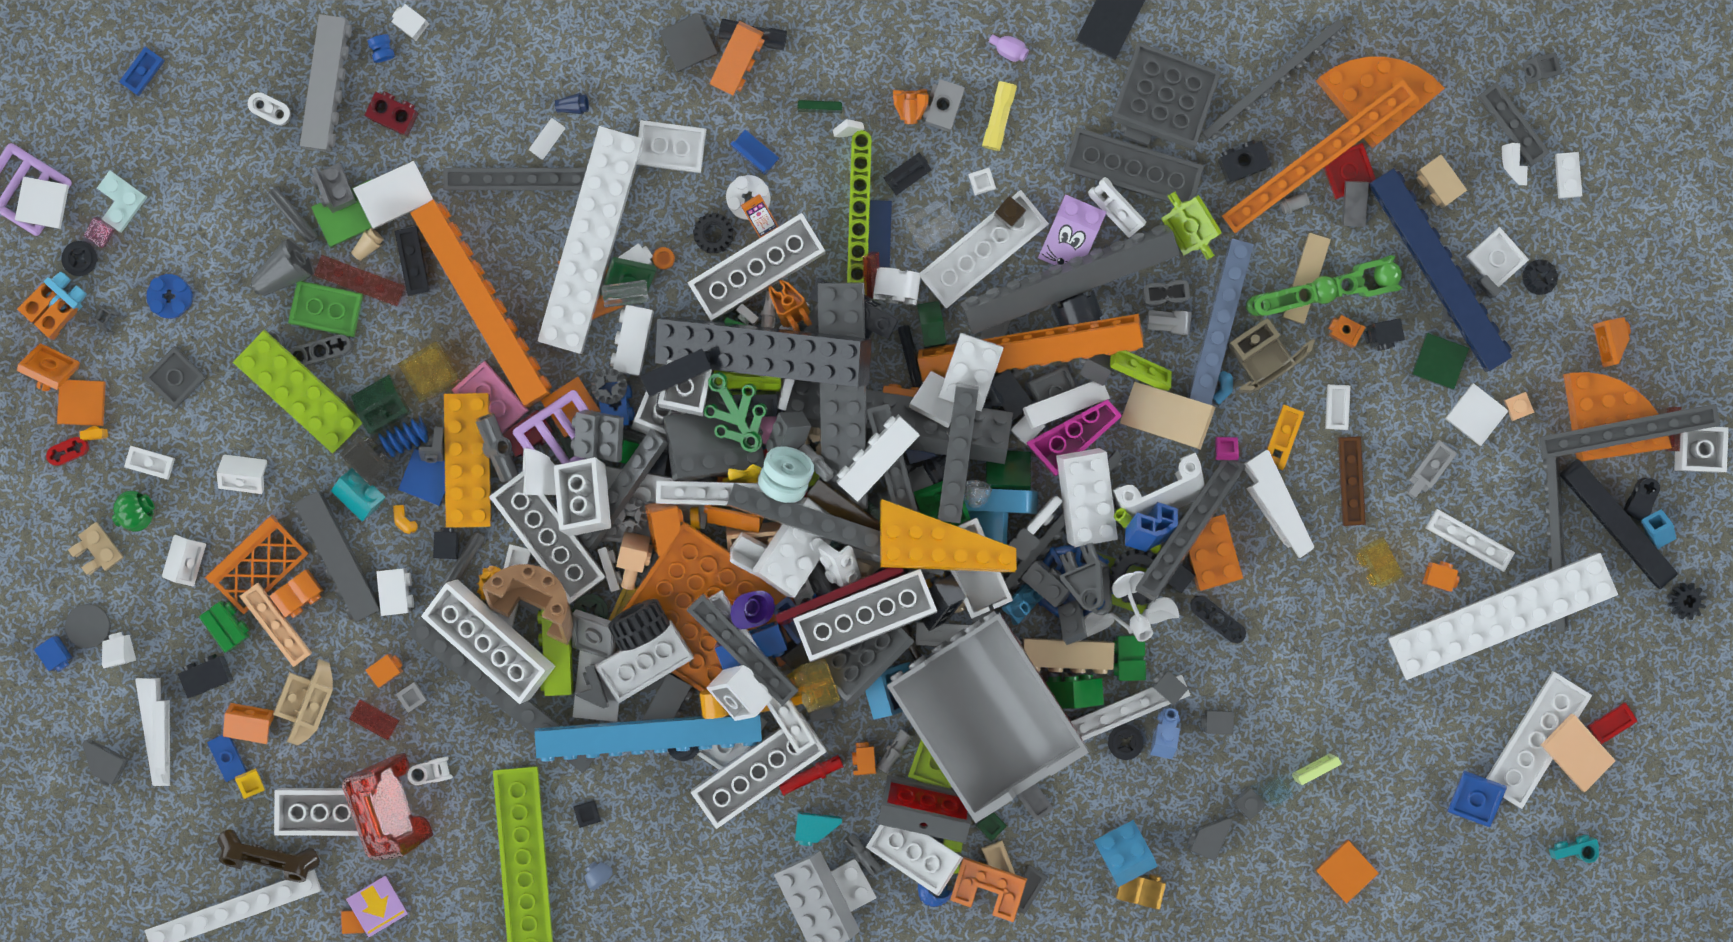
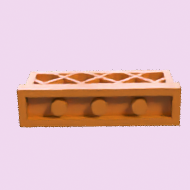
M271 514L205 578L211 584L213 583L244 615L249 608L247 606L243 607L238 602V592L244 593L248 589H238V577H251V587L254 586V577H267V587L264 589L267 593L304 559L309 552ZM278 529L284 535V543H271V533ZM268 537V543H262ZM257 546H268L267 559L254 558ZM271 546L284 547L283 559H270ZM287 547H296L302 553L297 559H286ZM241 561H250L251 574H238V564ZM254 562H267V574H254ZM270 562H283V572L281 574H270ZM286 562H292V563L286 568ZM224 577H235V589H226L220 581ZM229 592H235V598Z

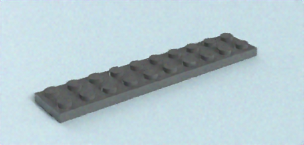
M818 283L819 333L865 338L864 283ZM820 383L821 456H823L824 462L834 472L833 478L827 482L861 508L867 509L868 491L857 502L837 483L839 478L837 474L845 466L849 468L854 462L852 458L859 450L865 451L867 448L866 385L854 387Z

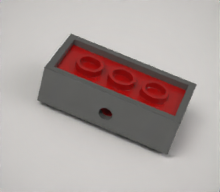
M891 775L887 776L878 819L879 825L966 843L972 817L954 789Z

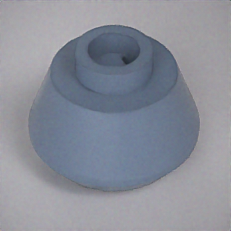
M594 861L584 869L587 872L584 875L587 886L592 890L597 889L613 875V869L603 862L597 864Z

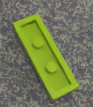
M1126 350L1118 351L1111 355V368L1160 390L1168 391L1171 388L1172 371Z

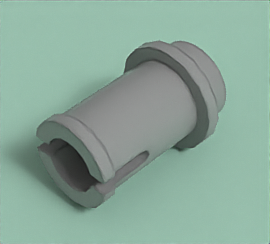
M1306 192L1288 199L1285 197L1280 202V207L1284 214H1292V211L1310 205Z

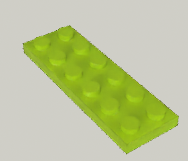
M265 329L233 361L242 372L332 454L364 422L361 417Z

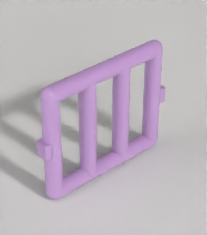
M9 143L0 156V173L12 154L22 159L23 162L0 197V214L34 236H38L45 226L16 221V213L5 207L29 168L33 166L42 172L38 178L39 180L48 181L49 178H52L58 183L69 185V188L72 182L69 178L18 146Z
M571 390L513 430V435L523 449L535 450L524 435L526 431L535 426L561 464L585 460V458L575 456L569 459L543 423L544 419L554 413L570 438L573 439L575 437V428L572 427L571 422L561 409L573 401L579 412L589 410L575 390Z

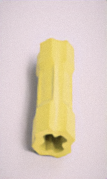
M999 81L982 147L1000 151L1008 115L1017 88L1016 85Z

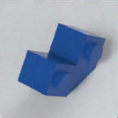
M1157 502L1148 515L1137 512L1125 528V545L1146 552L1165 542L1178 526V508Z

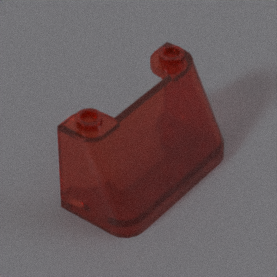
M405 753L393 755L346 777L342 782V788L364 851L372 860L403 857L434 835L428 820L422 816H413L399 778L409 771V762Z

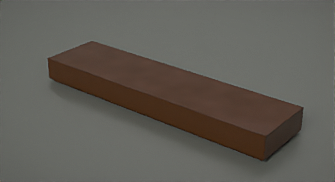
M1361 436L1338 437L1342 526L1366 525Z

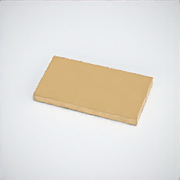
M1134 382L1120 424L1201 450L1216 407Z

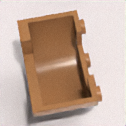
M519 564L498 571L483 585L482 589L489 609L509 618L519 600L525 601L544 610L542 617L553 622L547 635L568 645L573 632V618L564 587L554 574L539 566Z

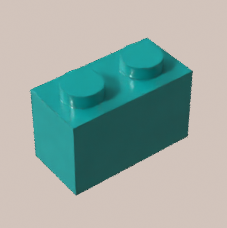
M352 467L343 474L331 489V492L362 522L373 514L386 498L355 467Z

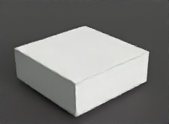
M990 167L968 174L975 196L996 189Z

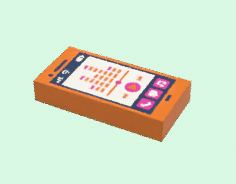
M760 194L740 205L759 238L779 227Z

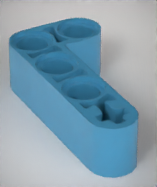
M965 488L964 501L968 511L1037 514L1038 492Z

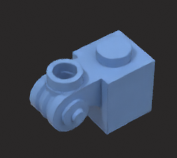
M1163 708L1157 717L1159 724L1153 734L1150 755L1172 759L1178 746L1180 728H1176V726L1180 723L1178 711L1175 709Z

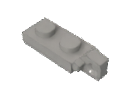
M1437 440L1411 475L1412 477L1409 481L1413 484L1406 493L1412 498H1416L1421 490L1427 492L1428 489H1431L1457 453L1442 441Z

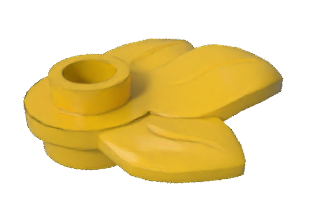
M752 464L747 470L728 469V477L723 479V483L758 484V477L762 468Z

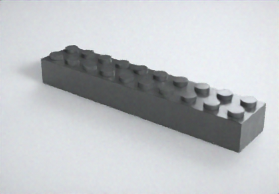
M794 380L785 412L802 411L811 427L821 429L820 382ZM866 390L867 443L873 436L867 408L889 403L892 416L896 417L899 414L920 435L907 449L947 455L950 426L947 428L909 408L910 402L914 397ZM982 408V411L976 410L969 459L1005 464L1013 416L1012 412Z

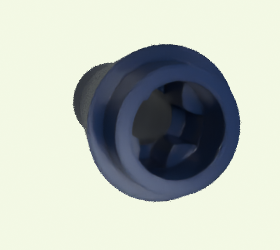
M577 93L562 99H556L555 109L557 113L583 115L584 112L589 111V100L586 94Z

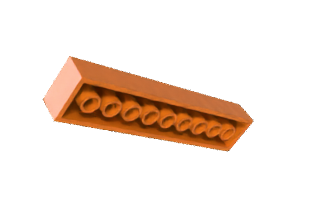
M433 199L412 211L410 214L523 405L530 408L552 394L550 392V389L553 388L546 376H541L538 371L541 369L538 361L527 353L530 350L524 338L517 336L516 332L519 330L516 324L504 314L507 312L505 305L501 300L494 297L493 294L496 293V290L491 282L487 279L484 280L482 276L485 274L479 262L472 260L473 251L468 243L461 241L459 238L462 236L460 229L453 221H449L448 218L451 217V214L442 202L438 203Z

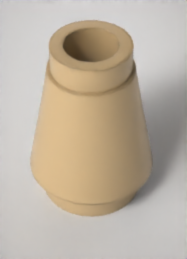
M372 228L368 231L365 230L351 253L359 261H362L363 258L381 247L384 239Z

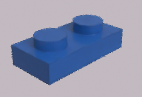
M144 47L119 82L140 96L165 60L147 47Z

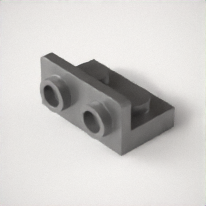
M340 163L320 172L316 167L312 168L314 176L311 179L315 188L321 191L319 199L324 208L328 207L332 213H335L357 202Z

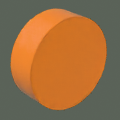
M660 247L653 253L652 260L657 268L667 270L673 266L675 256L669 248Z

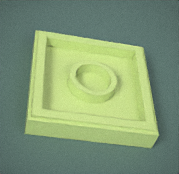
M1329 753L1293 772L1292 776L1295 782L1304 785L1342 763L1337 756Z

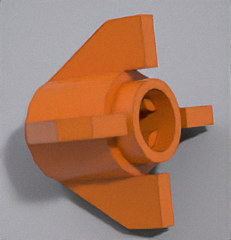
M927 89L917 91L893 90L894 106L900 116V120H904L905 124H917L918 120L922 119V115L928 105Z

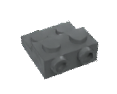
M590 410L576 412L572 419L575 437L571 441V449L574 450V456L585 459L595 457L613 462L622 461L624 417Z

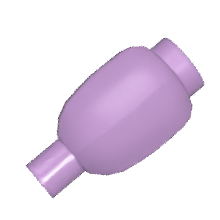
M992 34L989 39V43L996 46L1000 55L1013 62L1019 60L1024 62L1029 53V49L1025 48V43L1014 37L1004 36L999 38Z

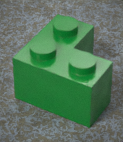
M1093 674L1079 675L1080 679H1078V676H1066L1065 680H1062L1061 676L1048 677V681H1045L1062 709L1104 705L1102 678H1093Z

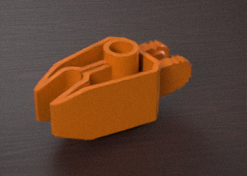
M779 280L782 293L775 291L771 285L769 286L770 297L783 327H791L793 330L800 331L798 322L802 320L807 326L812 325L806 300L792 285L784 280Z

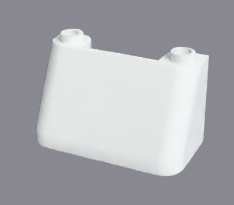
M1192 453L1180 458L1179 470L1174 473L1177 479L1176 482L1144 497H1141L1140 492L1133 485H1125L1113 489L1112 497L1117 509L1124 508L1126 512L1134 517L1137 512L1148 515L1157 502L1175 508H1181L1194 502L1205 487L1202 467L1197 454Z

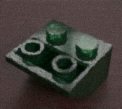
M390 374L351 396L357 415L367 433L371 435L411 414Z

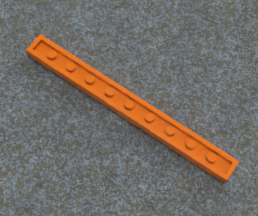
M1402 80L1222 215V217L1233 232L1237 233L1415 100L1417 96L1405 80Z

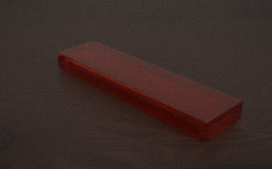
M321 255L314 273L316 277L397 307L405 289V286L324 255Z

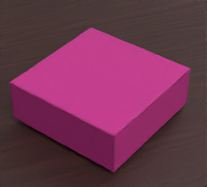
M1238 437L1215 438L1216 460H1238Z

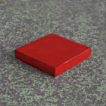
M1363 143L1350 147L1324 167L1335 200L1344 197L1345 181L1371 183L1376 179Z

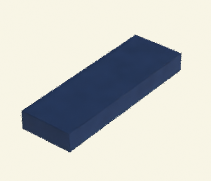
M870 200L868 267L890 268L892 201Z

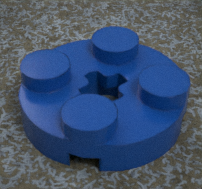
M164 274L151 281L146 298L153 313L166 319H175L190 308L193 294L190 286L184 279L177 275ZM171 290V293L175 294V299H171V302L167 303L164 294Z

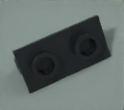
M919 152L883 178L897 196L932 171L925 157H922Z

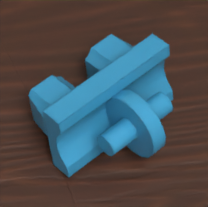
M1026 583L1012 596L1013 601L1005 604L1002 609L1010 616L1012 624L1018 625L1042 599V596Z

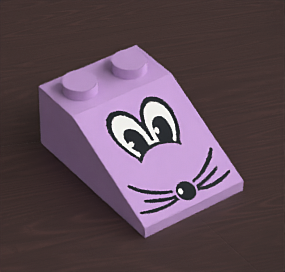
M1065 194L1038 259L1052 265H1062L1074 257L1088 255L1106 211Z

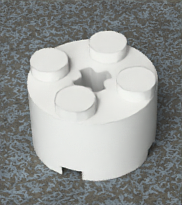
M877 268L873 299L892 304L903 302V304L916 305L920 273L908 270L905 272L895 268Z

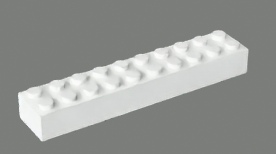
M599 126L538 342L583 354L644 140L642 138Z
M1595 553L1390 636L1388 640L1405 680H1408L1617 596L1618 593L1601 553Z

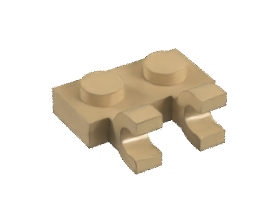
M95 522L78 536L82 541L68 549L70 554L76 558L87 549L95 557L94 560L81 567L86 575H91L101 566L107 571L124 558L98 522Z

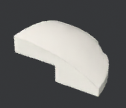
M524 448L523 471H525L523 494L556 495L555 464L550 460V457L542 452Z

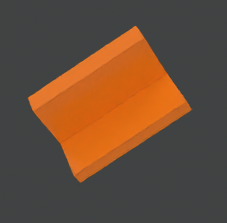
M231 703L224 716L223 737L267 744L269 726L274 719V710Z

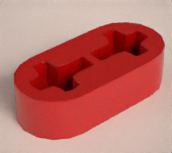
M80 437L70 438L49 448L46 453V459L51 465H64L86 455L89 450V444L87 441L80 439ZM75 442L83 444L80 448L81 452L76 450L70 452L69 449L76 446ZM55 450L57 452L65 451L66 453L60 456V461L52 458L55 455Z

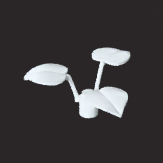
M1135 571L1119 577L1112 586V592L1117 598L1128 595L1135 613L1130 619V626L1112 612L1105 615H1096L1091 612L1084 617L1087 637L1108 628L1114 623L1115 619L1128 630L1129 634L1134 633L1138 641H1146L1153 635L1150 624L1179 618V611L1172 599L1162 597L1156 599L1155 602L1152 601L1148 605V609H1145L1142 615L1139 614L1132 593L1137 592L1135 591L1136 586L1145 573Z

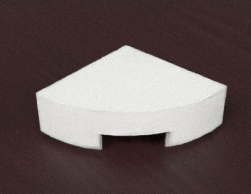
M846 119L833 129L834 137H848L854 135L857 131L865 129L862 122Z

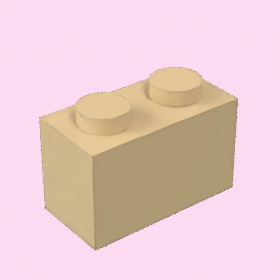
M1442 154L1416 172L1418 183L1423 188L1426 187L1429 190L1431 201L1441 208L1467 191Z

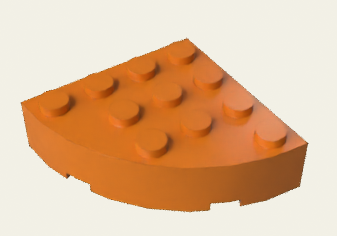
M1363 57L1349 60L1333 67L1316 80L1318 85L1348 120L1352 119L1402 80H1405L1417 98L1364 137L1371 148L1378 145L1445 89L1432 75L1420 67L1389 57Z
M1590 372L1563 374L1572 431L1658 415L1652 404L1641 393L1621 380L1604 374ZM1669 436L1578 452L1576 453V459L1589 461L1672 447Z

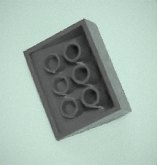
M693 414L663 416L666 440L669 443L667 447L673 481L682 482L728 476V469L747 470L752 464L761 468L764 467L762 446L755 452H747L741 447L740 442L725 437L718 438L714 433L715 427L721 423L726 424L730 430L741 433L737 425L714 417L707 418L706 416ZM746 417L745 421L747 422L749 428L751 426L753 417ZM719 427V433L725 434V429ZM749 437V443L755 444V439Z

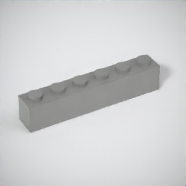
M319 14L300 146L304 149L330 152L331 147L335 146L336 135L333 134L334 125L337 126L339 121V112H336L337 103L340 104L342 100V90L339 89L340 83L344 82L345 79L343 62L347 60L349 53L346 42L352 33V25H349V21L343 17Z

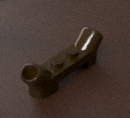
M229 829L220 833L217 839L222 849L219 862L237 869H242L244 862L283 870L285 880L301 883L306 881L308 872L318 867L320 863L316 851L310 847L296 855H290L279 849L272 851L257 844L252 846L242 844L235 831Z

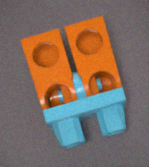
M59 272L52 279L47 277L44 283L17 308L41 332L53 340L60 334V330L83 307L80 303L87 295L77 285L69 293L64 290L71 279L63 272Z

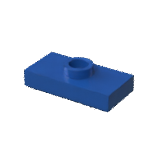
M221 735L207 742L226 782L248 772L232 738Z

